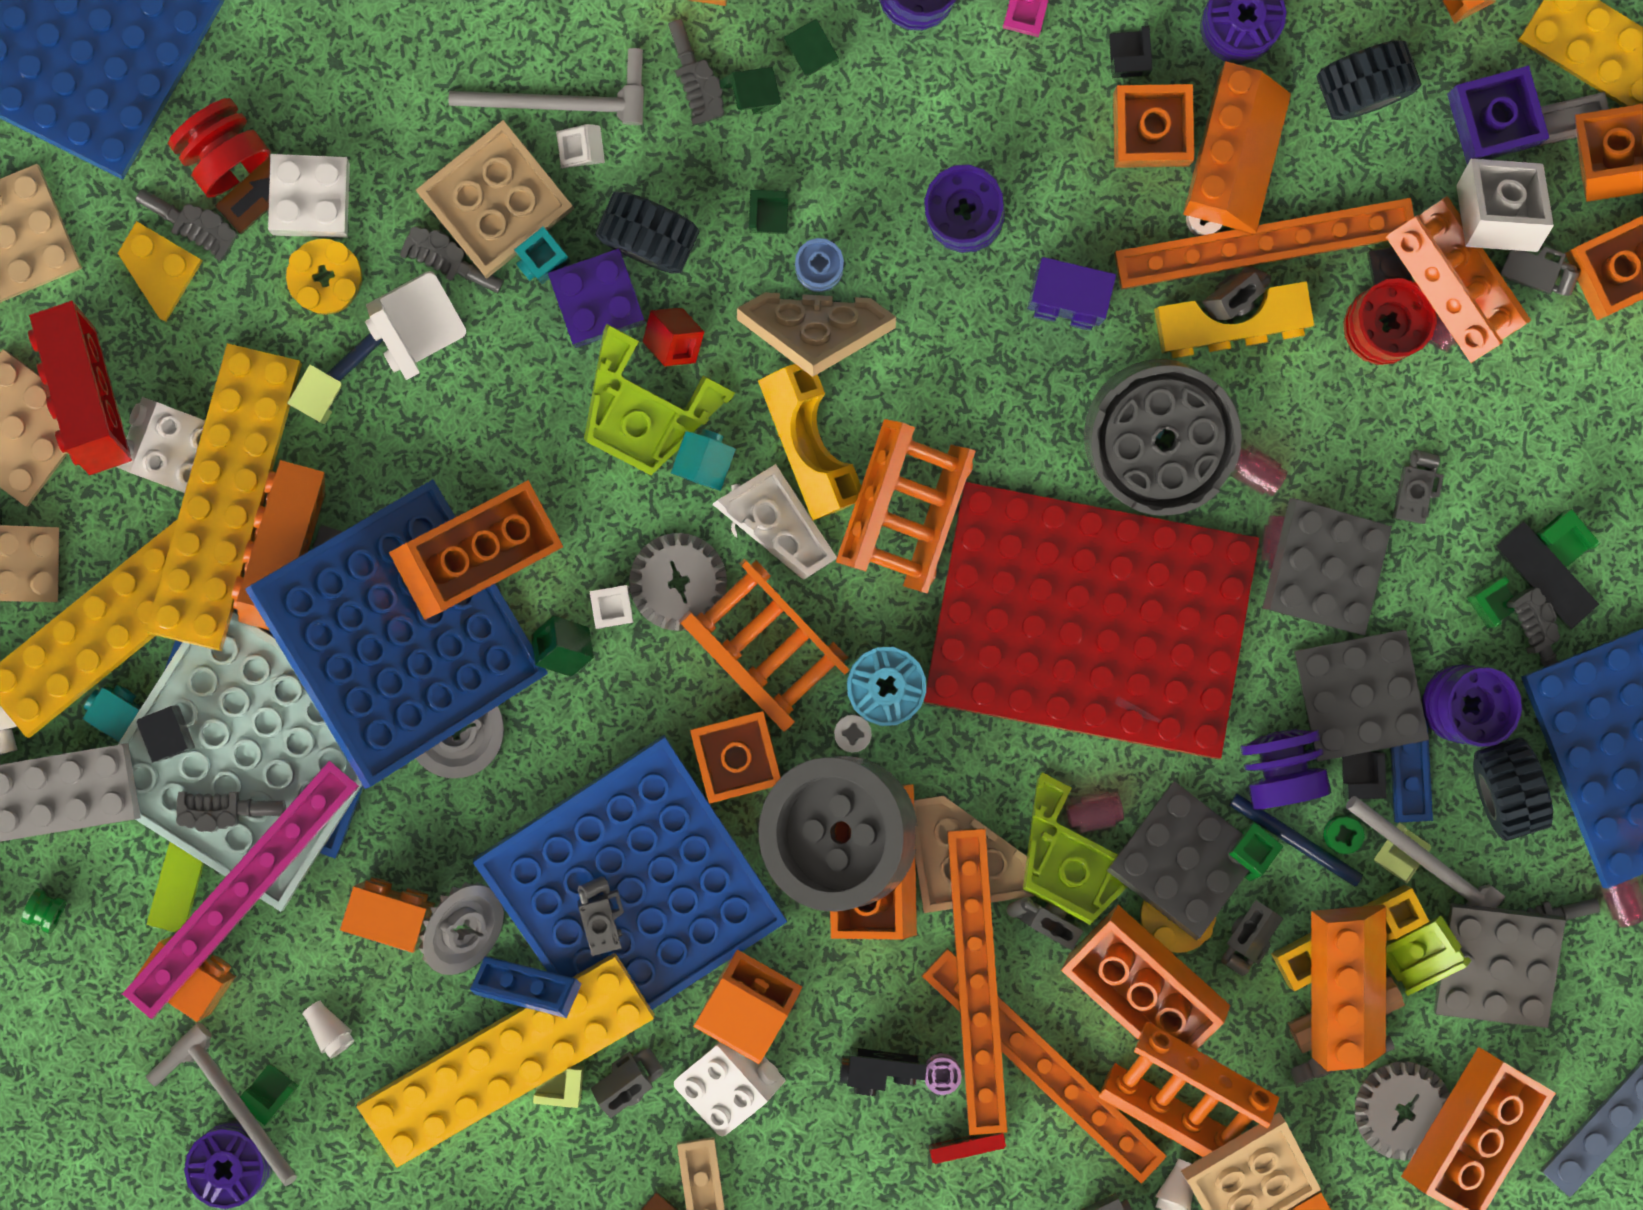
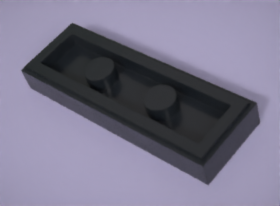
M1521 521L1494 545V548L1531 588H1539L1541 590V594L1546 597L1545 603L1552 604L1557 617L1569 630L1573 629L1599 605L1524 521Z

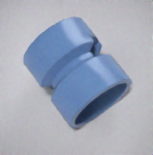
M816 238L807 241L799 248L795 258V272L798 281L804 288L812 292L822 293L829 291L839 283L843 276L844 259L841 250L835 243L827 239Z

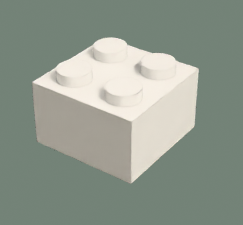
M270 154L268 230L272 235L348 238L350 163L347 157Z
M1470 159L1456 185L1465 246L1538 252L1554 226L1544 165L1541 163Z

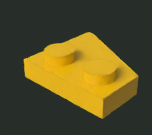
M137 221L117 253L159 319L167 322L203 261Z

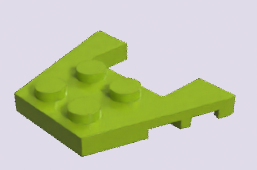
M606 324L602 336L584 440L639 470L652 475L679 450L685 432L693 433L700 425H705L710 420L708 418L723 403L727 404L733 398L735 392L703 375L685 408L678 407L622 377L621 374L639 341Z
M1042 772L1037 779L1023 890L1091 924L1127 888L1126 885L1106 871L1118 854L1057 823V817L1072 787Z

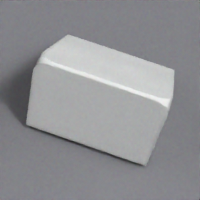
M585 124L556 131L561 168L605 163L600 126Z

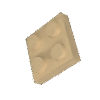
M0 525V601L58 602L59 527Z

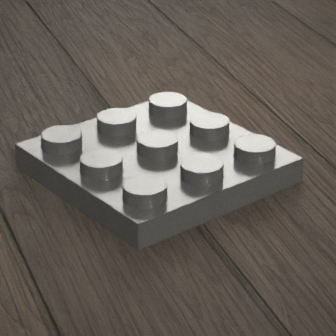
M1289 498L1262 609L1365 635L1392 526L1299 499Z
M1406 629L1294 651L1309 729L1318 730L1320 740L1312 742L1313 749L1321 748L1323 750V755L1316 758V762L1429 740Z
M1175 781L1164 792L1106 870L1195 940H1198L1249 872L1247 868L1229 855V852L1243 834Z
M1450 903L1447 925L1462 946L1461 952L1465 958L1469 957L1471 962L1466 968L1438 981L1434 1005L1435 1014L1548 1028L1566 923L1565 918L1559 915Z

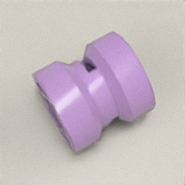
M938 1053L927 1059L925 1084L929 1090L940 1095L950 1094L955 1091L960 1085L962 1077L959 1064L955 1058L949 1054Z

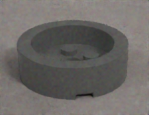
M1145 360L1117 372L1097 392L1085 420V451L1089 464L1097 478L1118 500L1132 509L1151 515L1181 514L1207 503L1220 492V487L1225 483L1231 471L1234 472L1241 450L1242 434L1240 420L1230 397L1220 385L1202 371L1176 360ZM1163 429L1171 430L1175 435V441L1168 449H1159L1154 442L1158 433L1163 431Z
M850 756L813 759L789 770L776 782L769 792L759 820L760 851L770 876L789 897L802 905L816 910L845 911L876 902L887 896L901 883L909 871L916 853L914 847L916 839L915 826H918L911 799L904 787L889 771L877 763L861 757ZM841 821L846 822L851 828V837L846 843L835 839L836 823Z

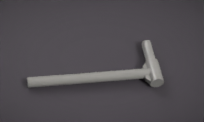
M628 49L627 85L617 93V97L449 91V106L617 112V117L622 121V124L643 125V49Z
M1356 796L1351 797L1347 802L1346 808L1468 900L1466 905L1497 908L1506 897L1490 884L1480 886L1478 889Z
M197 1022L170 1048L171 1052L146 1075L147 1080L153 1086H157L181 1062L195 1061L284 1186L290 1185L296 1180V1174L206 1051L210 1047L212 1034L202 1023Z

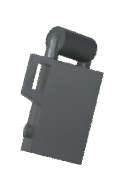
M1544 247L1538 255L1527 251L1510 250L1501 276L1548 295L1555 292L1563 296H1570L1579 277L1580 269L1564 262L1567 254L1548 247ZM1547 252L1561 257L1559 263L1545 259ZM1563 269L1564 273L1561 278L1559 286L1555 285L1560 275V272Z
M1247 266L1239 274H1232L1215 286L1217 290L1202 301L1210 318L1215 321L1227 320L1251 311L1255 307L1253 301L1263 294L1265 288L1270 285L1271 275L1253 266Z
M1417 449L1412 451L1409 467L1405 466L1402 468L1392 518L1425 524L1426 517L1429 516L1430 498L1440 497L1444 477L1442 474H1437V468L1440 463L1438 455ZM1417 465L1427 467L1430 469L1429 471L1417 469ZM1436 477L1438 478L1436 492H1432L1434 478Z
M603 876L578 887L580 900L577 901L592 956L621 949L619 937L622 936L621 929L617 930L614 921L624 913L618 890L610 891L608 881ZM616 896L619 908L611 910L609 899Z
M1024 897L1007 906V913L1010 917H1017L1031 928L1070 950H1073L1083 933V930L1065 920L1068 913L1055 905L1047 903L1044 908L1029 897Z
M1255 900L1247 914L1241 915L1234 922L1231 929L1233 935L1227 942L1229 948L1221 958L1222 964L1241 976L1246 975L1254 962L1259 965L1271 947L1269 940L1283 918ZM1237 950L1238 952L1246 956L1247 960L1245 961L1244 959L1236 955L1234 952Z
M650 1048L640 1051L635 1056L629 1051L612 1063V1073L591 1087V1091L600 1108L611 1119L627 1106L639 1103L644 1094L653 1088L651 1083L661 1076L664 1069ZM639 1061H641V1063L643 1064V1066H644L645 1069L647 1070L649 1076H647L646 1072H645V1071L643 1070V1068L639 1065V1063H638Z

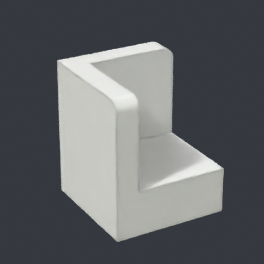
M628 585L589 591L596 629L634 623Z

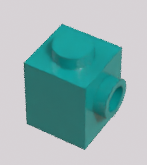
M544 226L514 249L521 258L516 263L519 269L529 281L536 277L541 284L550 279L549 272L564 268L571 262Z
M703 429L701 435L686 431L671 474L721 491L736 449L723 444L724 436Z
M118 684L114 689L102 687L100 691L94 690L87 699L84 709L88 711L83 720L120 742L142 706L134 702L136 698L134 693Z

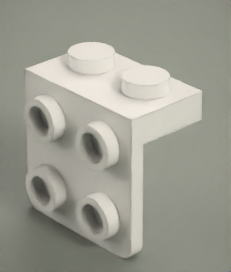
M431 271L419 275L366 304L370 318L365 323L376 341L381 338L389 349L383 353L394 373L401 370L406 380L420 373L416 362L461 339L466 334L463 322L437 276Z
M142 397L140 404H136L130 414L129 423L131 427L126 438L132 461L116 467L185 493L205 420Z
M718 1041L710 1051L677 1077L674 1081V1087L716 1134L726 1136L766 1104L786 1080L779 1073L775 1065L770 1063L765 1056L760 1064Z

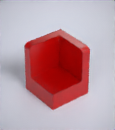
M683 308L651 310L643 343L663 366L696 363L704 331Z

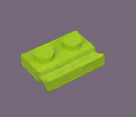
M1441 915L1398 939L1386 943V964L1398 982L1401 981L1405 986L1406 990L1404 992L1407 996L1466 968L1471 960L1469 957L1465 958L1460 950L1462 946Z

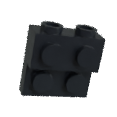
M850 1047L849 1056L842 1055L839 1083L847 1084L848 1087H854V1093L876 1096L877 1090L885 1091L887 1076H892L894 1083L903 1085H916V1080L925 1081L927 1063L925 1056Z

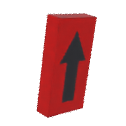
M1003 1133L977 1134L930 1144L929 1150L932 1163L938 1164L1004 1149L1006 1143Z

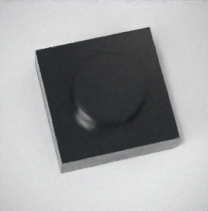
M1393 247L1367 253L1373 286L1386 279L1403 278L1413 281L1412 275Z

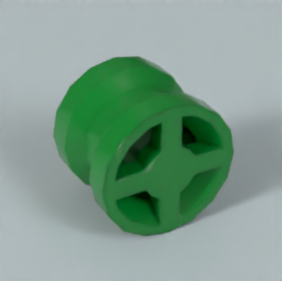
M1343 815L1330 819L1323 831L1324 841L1327 846L1341 854H1351L1359 850L1365 838L1364 829L1360 822Z
M37 888L26 904L21 921L27 925L37 924L41 926L43 932L51 934L64 911L66 900L60 897L53 899L47 896L45 890Z

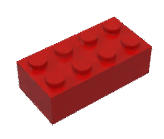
M72 300L29 315L32 329L28 330V336L35 352L39 351L41 363L37 364V370L44 385H48L51 396L46 397V403L52 418H57L60 430L55 431V437L62 453L67 452L75 466L80 465L89 476L131 462L132 457L99 338L93 324Z

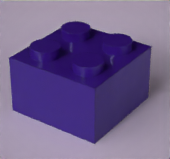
M1529 65L1458 84L1447 93L1467 165L1471 158L1489 160L1537 147L1549 139Z
M619 248L548 273L570 339L575 348L601 340L606 324L622 332L646 324Z
M1042 257L1036 268L1027 309L1035 311L1034 317L1041 320L1055 322L1059 316L1071 319L1070 326L1092 330L1095 325L1100 326L1107 317L1116 274Z

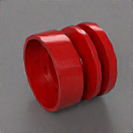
M224 98L213 102L193 114L176 129L167 143L175 154H180L179 160L184 166L199 163L194 168L191 176L208 198L221 195L240 183L230 170L235 165L241 162L247 172L251 174L268 159L271 153L255 130H247L240 133L245 127L247 120L242 113H237L238 108L231 98Z
M1403 278L1386 279L1359 294L1348 306L1343 321L1344 335L1351 350L1363 361L1375 365L1394 364L1420 351L1431 340L1437 324L1436 311L1417 283ZM1388 317L1390 319L1388 326L1391 329L1384 332L1382 330L1383 323L1379 320Z

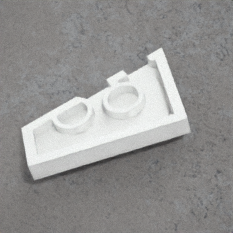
M776 464L713 503L717 509L803 580L837 559Z

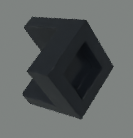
M1141 26L1140 30L1135 32L1111 33L1109 45L1112 78L1149 76L1152 72L1150 27Z
M170 706L137 720V726L152 763L161 762L195 748L179 706Z
M1365 752L1342 757L1343 798L1350 799L1353 796L1359 799L1387 798L1385 753Z

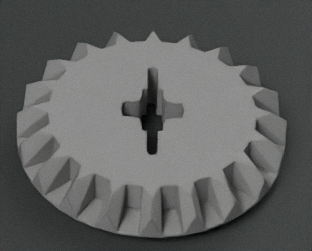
M672 533L652 540L638 553L630 571L629 587L634 604L648 621L664 629L682 631L686 629L679 620L689 610L695 616L700 612L705 614L726 594L727 576L725 566L719 554L710 544L690 534ZM671 561H673L676 571H679L681 576H688L689 582L684 584L685 591H683L686 603L683 602L681 593H678L676 588L668 587V582L673 580L672 573H674L670 564Z
M498 706L473 721L472 723H475L476 726L461 732L460 740H454L453 735H451L415 759L426 770L445 778H464L482 771L494 760L501 748L504 736L503 717Z
M465 882L461 888L452 887L449 896L440 895V904L437 907H430L432 915L430 918L423 920L426 929L419 934L423 941L419 946L420 951L424 954L422 959L434 971L444 975H455L465 972L484 959L495 945L504 919L503 906L490 887L484 886L479 882H476L474 885ZM464 923L469 927L458 929L456 932L454 930L457 926H462Z
M1394 1062L1384 1065L1372 1072L1358 1091L1355 1101V1120L1358 1130L1366 1143L1376 1152L1393 1159L1404 1161L1412 1159L1450 1093L1445 1083L1433 1071L1420 1064ZM1408 1102H1411L1410 1110L1414 1113L1413 1117L1410 1120L1406 1117L1402 1118L1401 1121L1397 1120L1399 1113L1395 1109L1399 1103L1405 1106Z

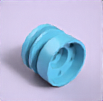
M877 647L863 653L852 665L847 678V695L854 710L866 721L879 726L898 725L909 720L921 708L926 695V677L919 662L908 652L895 647ZM889 675L895 679L893 686L897 688L894 694L886 693L884 697L878 694L880 687L876 684L879 678L886 680Z

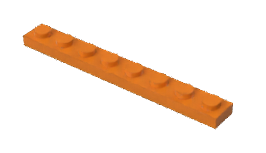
M1411 198L1258 225L1256 234L1235 229L1115 251L1114 255L1120 288L1122 290L1387 242L1386 236L1414 218Z
M986 829L947 831L969 1135L1007 1132Z
M946 948L922 974V977L960 1012L956 955ZM998 996L1002 1053L1142 1184L1163 1162L1167 1155L1120 1110L1099 1098L1100 1092Z

